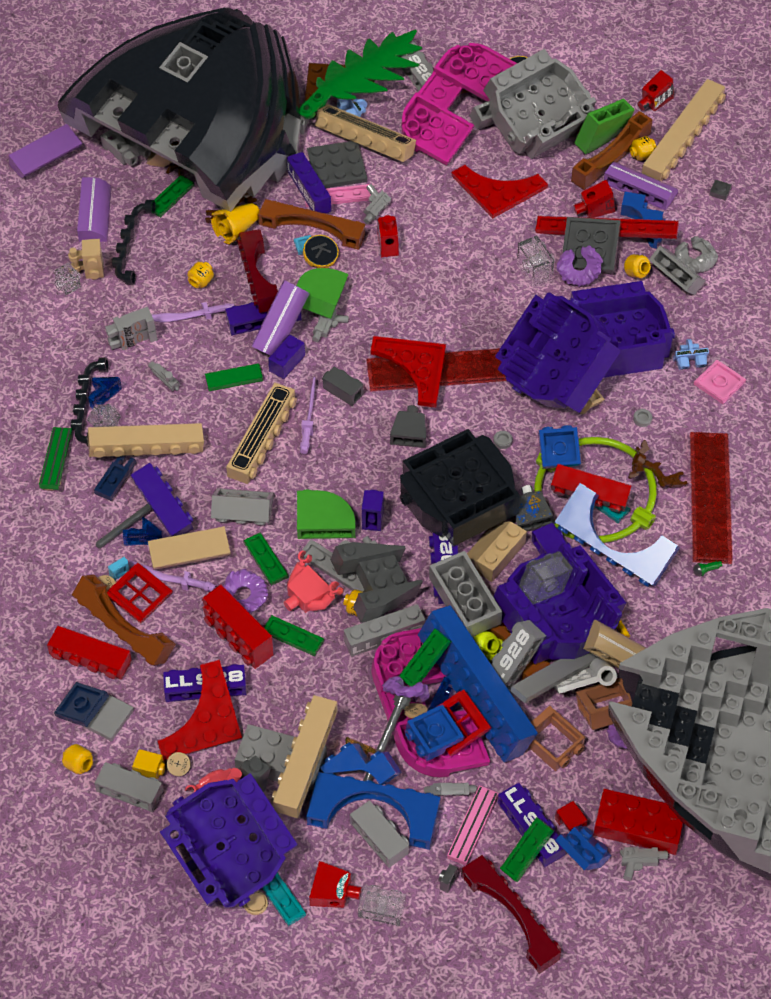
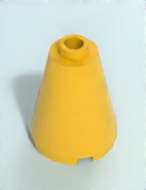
M249 203L235 206L231 212L226 209L217 210L212 213L214 215L213 219H211L212 228L217 237L221 235L225 239L223 241L225 244L233 243L240 237V232H245L259 219L260 209L257 205Z

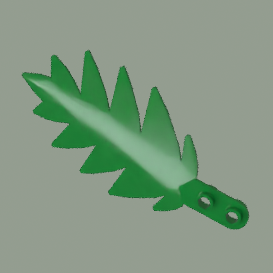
M412 30L398 37L395 36L394 32H391L383 40L380 47L371 39H367L363 49V57L350 49L347 50L345 58L346 68L332 60L327 68L325 81L320 77L317 78L316 86L318 89L299 108V114L304 119L313 118L315 112L319 108L324 107L331 96L338 99H357L356 96L349 93L388 91L387 88L370 80H404V77L385 68L419 66L416 62L398 57L423 49L421 46L410 44L417 30Z

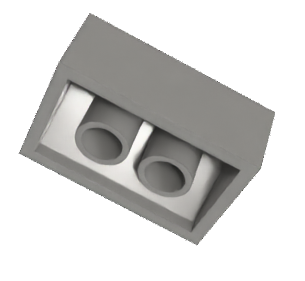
M217 488L212 495L211 518H216L218 522H227V519L235 520L236 523L254 521V524L265 525L271 518L274 492Z

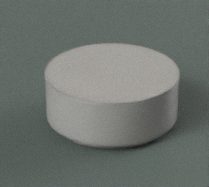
M639 409L634 413L633 421L639 427H647L652 422V414L646 409Z
M499 431L494 435L493 442L497 448L507 449L512 444V435L507 431Z

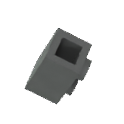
M335 366L330 371H326L322 377L323 389L351 406L363 395L362 382Z
M255 755L250 760L247 759L241 764V779L251 773L264 792L268 782L270 767Z

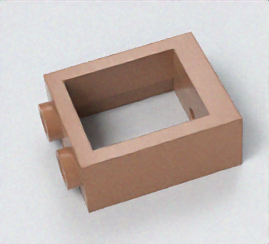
M622 678L616 679L610 686L598 684L576 691L578 709L592 730L613 724L608 713V706L596 709L593 704L621 696L624 701L618 703L632 707L630 693H626Z
M551 706L547 707L531 722L538 734L549 724H552L574 743L558 758H555L535 739L530 744L529 748L555 772L560 767L565 768L569 764L571 757L579 755L584 750L585 736Z

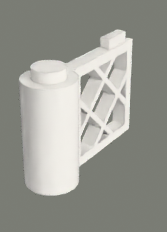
M596 658L591 662L589 668L561 682L554 688L560 694L596 682L604 686H610L616 681L617 673L608 662L601 658Z

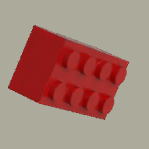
M219 585L202 598L205 622L208 626H213L216 629L218 636L222 640L226 639L229 642L230 648L235 653L239 652L242 655L241 658L247 666L251 665L256 669L274 656L272 636L222 585Z
M603 789L593 836L648 849L657 847L658 851H668L669 854L676 855L683 822L664 802Z

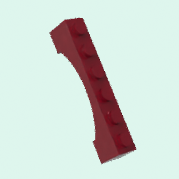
M261 230L240 232V240H237L253 304L258 307L259 313L268 312L278 289L276 284H271L264 279L256 267L261 254H265Z
M481 855L462 868L461 877L473 892L478 890L490 895L503 904L516 918L528 943L529 949L527 950L526 958L539 974L560 960L561 948L559 944L548 937L545 927L535 921L532 911L528 907L525 908L519 895L515 891L512 892L506 879L502 875L499 876L497 874L495 866L489 859L486 860Z

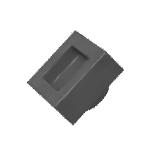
M715 180L709 196L726 201L732 185Z
M449 864L447 870H442L438 879L440 890L446 893L449 892L457 876L456 866Z

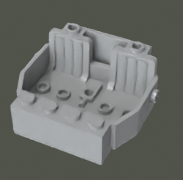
M545 49L490 78L483 90L490 99L492 120L513 151L519 154L525 151L530 159L577 134L587 114L595 111L593 106L597 102L594 97L591 98L589 91L584 88L573 70L557 59H551ZM574 120V122H572V123H570L569 125L563 127L564 125H566V124H568L569 122H571V121Z

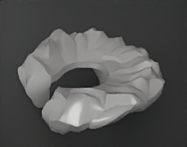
M698 236L691 238L692 247L702 253L696 259H692L688 255V243L685 241L675 248L674 254L697 274L709 271L718 259L716 250L711 243Z

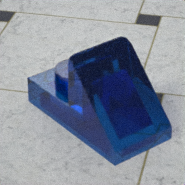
M92 378L95 390L88 397L89 405L96 411L122 390L120 378Z
M142 517V529L130 528L123 530L124 546L148 545V541L163 538L162 531L145 517Z
M444 676L428 711L451 697L453 688H451V680ZM458 703L450 707L452 712L458 710Z

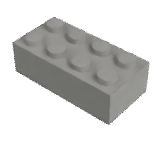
M465 551L429 566V579L445 606L451 605L472 637L501 624L502 611Z
M248 724L235 757V767L240 770V766L245 760H250L256 755L270 767L268 779L278 781L280 773L285 772L286 757L288 754L291 755L293 751L291 746L294 736ZM326 745L310 784V791L314 790L318 772L322 771L320 767L325 763L324 760L327 757Z

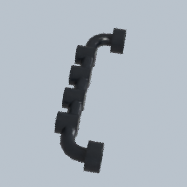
M146 200L145 203L134 207L131 215H125L124 222L128 226L127 229H121L120 237L124 240L123 243H117L116 252L119 253V257H113L112 266L115 268L116 277L123 280L126 285H134L136 280L135 271L126 270L125 273H122V269L126 265V255L130 252V241L134 238V227L138 224V214L145 210L146 214H154L156 210L155 200Z
M99 357L98 361L90 363L85 368L84 374L78 375V384L82 385L81 389H76V400H79V404H74L73 413L77 415V419L71 420L72 431L75 430L76 439L81 443L87 444V447L88 433L87 436L82 435V430H84L85 426L84 417L87 413L86 404L87 400H89L91 373L94 369H98L99 372H108L107 357Z

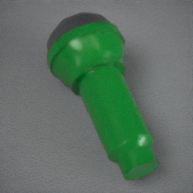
M722 562L697 563L693 567V572L697 576H703L708 571L722 567Z

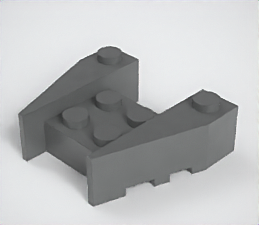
M359 542L335 546L330 560L337 575L356 572L365 592L358 594L353 606L361 623L382 617L386 612L396 609L399 604L417 596L423 582L422 579L408 582L398 563L406 549L405 546Z

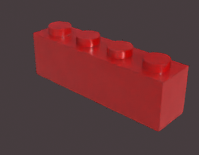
M557 464L551 483V490L555 494L572 496L579 483L599 495L594 506L601 507L603 505L609 507V510L613 512H625L632 485Z
M58 625L47 644L49 654L57 660L65 659L74 666L82 665L94 673L99 671L111 679L118 678L122 680L132 661L129 650Z

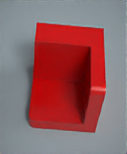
M574 801L556 810L555 820L559 826L564 823L569 831L577 826H587L586 817Z

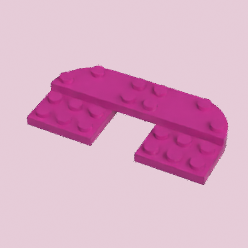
M469 43L465 46L456 45L449 49L434 67L433 73L419 92L413 95L403 111L401 131L403 135L416 140L414 151L418 152L420 150L447 166L474 129L472 123L449 111V108L463 89L487 102L490 101L483 91L490 78L517 63L482 44Z
M421 628L401 631L388 636L381 642L374 655L371 666L372 677L388 721L395 707L393 705L395 694L392 695L390 692L383 691L382 685L389 678L399 676L423 645L418 636ZM435 663L421 683L432 684L448 681V679L442 673L438 664ZM402 709L392 734L400 755L416 771L432 777H449L451 772L489 765L490 759L481 737L455 755L450 756L445 749V753L429 761H426L424 757L420 758L415 749L416 744L414 741L410 742L405 735L407 721L411 720V718L407 717L404 714V709ZM462 710L453 712L457 719H460L467 712ZM470 717L460 723L468 735L478 729Z

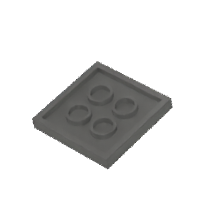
M349 141L307 148L309 162L325 188L367 182V175L358 143Z
M567 217L562 254L566 250L572 249L575 253L573 267L581 271L587 265L586 259L581 255V248L590 245L592 248H595V251L603 260L601 272L614 273L621 226L620 220Z

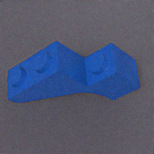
M625 191L621 215L632 219L666 220L663 219L664 211L647 209L646 195ZM646 238L651 248L657 249L658 242H662V238Z
M350 742L340 748L341 752L336 756L333 754L324 760L325 764L320 767L324 773L363 770L370 773L379 785L387 784L402 773L389 752L381 753L378 751L370 757V761L359 743L351 744Z

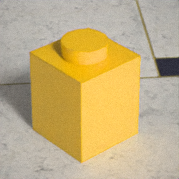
M141 749L138 750L132 765V770L139 772L142 776L147 778L154 777L156 779L159 778V775L163 776L166 768L162 755Z

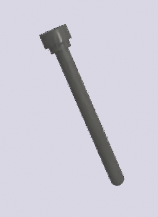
M147 503L98 540L96 547L102 548L152 510L150 505Z
M395 694L393 699L395 707L375 753L385 751L402 709L409 706L411 698ZM366 772L363 781H372L373 776Z

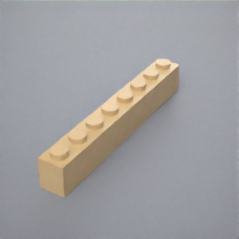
M709 79L704 82L645 161L642 174L661 182L663 179L666 180L668 178L670 169L676 167L679 157L682 158L684 156L687 146L690 147L692 145L695 135L699 136L702 126L707 125L710 115L715 114L718 104L724 102L726 94H724L725 86Z

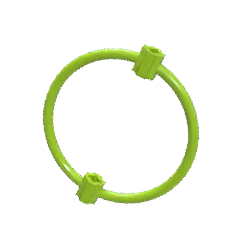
M584 437L578 439L579 446L590 444L607 445L627 453L632 458L637 453L630 446L610 438ZM539 453L536 464L540 468L535 478L534 492H542V481L546 470L551 473L556 470V468L542 469L541 453ZM643 467L649 485V497L645 509L640 506L635 509L630 519L633 523L627 528L613 534L599 536L603 543L622 539L640 527L647 531L653 525L656 516L651 512L656 502L657 487L651 470ZM562 532L568 538L573 539L575 537L571 532H568V534Z

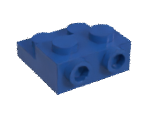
M565 425L559 429L544 427L542 430H539L538 438L542 469L556 468L557 464L567 467L581 466L577 427Z
M443 704L407 721L405 735L410 742L414 741L418 756L420 758L424 757L426 761L445 753V749L464 739L463 734Z
M585 826L574 827L569 833L560 834L555 840L583 870L601 868L612 856L608 852L606 845L597 841L593 837V832Z

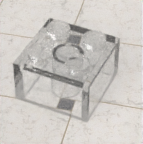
M536 235L518 242L516 265L534 290L552 283L555 258L553 254L548 252L544 241H541Z
M560 551L553 554L549 553L538 560H531L526 565L519 587L531 603L536 604L563 593L573 568Z

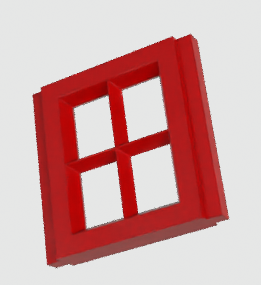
M137 563L108 590L107 594L113 602L141 624L173 593V590L141 564ZM135 575L146 582L140 590L128 582ZM125 584L136 592L130 600L118 592ZM149 586L160 594L154 601H151L142 593ZM138 596H141L150 604L144 611L132 603Z
M464 689L440 704L444 705L465 737L463 741L446 749L450 756L455 755L492 729ZM458 702L467 712L460 719H457L450 707ZM468 717L471 718L478 728L469 735L460 724Z

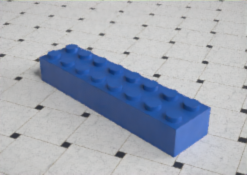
M451 605L431 611L418 633L421 642L424 643L435 628L452 641L436 662L442 673L446 676L456 693L463 689L466 691L492 729L484 735L490 741L502 761L505 763L522 756L538 732Z

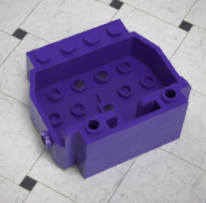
M642 281L571 291V297L581 303L579 305L580 308L600 321H604L603 324L611 337L610 343L621 349V352L603 378L663 368L664 358L670 355L675 332L670 327L664 306L650 291H645Z
M550 292L543 299L535 294L495 358L502 362L498 367V371L505 375L506 380L513 384L512 389L522 394L524 392L546 407L566 408L568 406L580 413L621 352V349L610 343L611 337L603 322L580 308V302L572 297L568 300L563 296H555Z
M567 543L560 545L558 551H552L547 554L543 553L537 558L521 563L510 575L506 583L497 586L493 597L502 611L501 621L511 633L513 632V626L517 622L530 620L546 635L531 658L534 664L549 658L551 660L576 659L589 654L590 652L583 648L593 621L598 620L616 630L622 617V611L627 603L583 547L579 545L571 549Z
M251 773L238 782L230 779L207 783L185 799L183 796L172 802L174 806L165 815L170 825L160 831L208 907L220 900L224 908H234L237 905L242 907L251 901L250 896L273 881L286 860L284 855L298 846ZM239 816H244L246 821L241 824L237 819ZM178 831L179 836L176 839L171 838L170 835ZM250 834H256L257 840L251 841L249 839ZM182 843L192 857V860L187 863L184 862L176 850V847ZM218 843H224L225 848L218 850L216 848ZM198 868L206 878L201 883H198L192 874ZM209 885L215 888L211 894L206 892V887Z

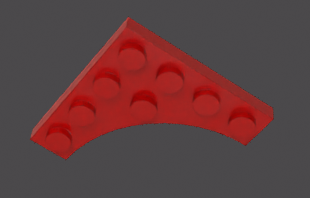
M466 165L451 172V176L492 219L548 188V183L539 174L521 180L503 181L484 177Z
M373 336L370 355L386 358L401 366L415 383L418 393V406L436 408L446 344Z
M220 659L200 665L202 676L201 696L191 718L178 731L157 741L163 761L167 760L173 753L189 754L242 738Z

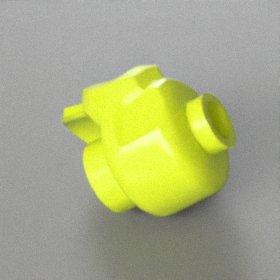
M489 631L473 636V639L491 663L493 657L502 649L503 640L498 639L494 633Z

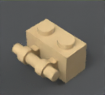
M100 239L82 240V250L70 248L68 256L71 262V271L74 275H79L81 270H85L86 279L104 277Z

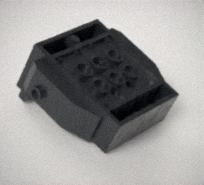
M466 429L403 460V474L400 475V500L404 506L407 505L422 527L440 537L446 536L453 547L519 514L520 495L515 489L512 466L487 436L481 435L475 438L471 431Z

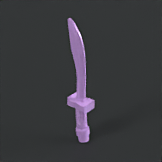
M207 302L201 303L202 309L186 313L152 314V317L156 322H173L202 315L206 316L207 320L212 319V313L225 312L226 308L235 306V304L225 303L208 307Z
M313 377L307 420H302L301 424L302 442L300 443V452L302 454L308 453L310 436H313L311 415L316 377Z
M129 561V562H128L129 565L131 566V568H132L135 564H137V562H134V561ZM141 564L159 580L181 584L183 590L189 591L188 586L202 588L207 592H211L216 588V585L211 582L192 579L190 572L184 571V577L164 574L153 570L150 566Z

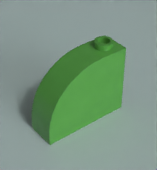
M623 98L588 113L574 143L585 154L598 149L621 132L635 109Z
M316 268L305 272L296 285L310 293L303 309L331 319L348 274L330 268Z
M308 489L297 491V538H356L355 516L350 505L343 498L331 492Z

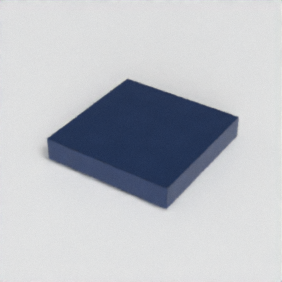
M76 682L54 714L63 720L87 727L109 695L106 691Z

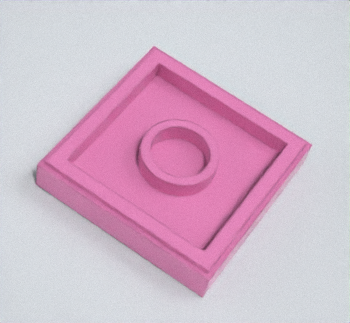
M716 360L694 381V385L721 404H724L746 382V379L719 360Z

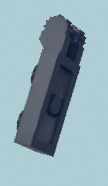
M126 456L117 457L95 487L94 493L112 501L135 466L136 460L131 457L126 465L123 466L122 464Z

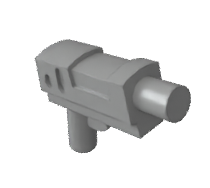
M372 184L366 187L371 194L368 199L371 203L364 211L366 214L364 222L366 224H369L372 220L374 221L378 214L391 202V197L382 190L378 193Z
M334 310L331 319L320 315L319 321L313 330L312 340L319 342L320 337L327 338L331 326L335 328L338 323H348V316L336 315L337 310Z
M153 361L149 363L148 367L152 370L153 375L158 377L172 392L179 390L180 383L173 377L172 372L167 371L160 364Z
M433 783V785L424 787V793L434 795H469V793H476L477 791L476 785H469V783Z
M624 847V850H620V855L622 856L621 866H626L623 879L631 881L633 872L642 870L643 866H658V859H668V851H658L657 847H652L651 849Z

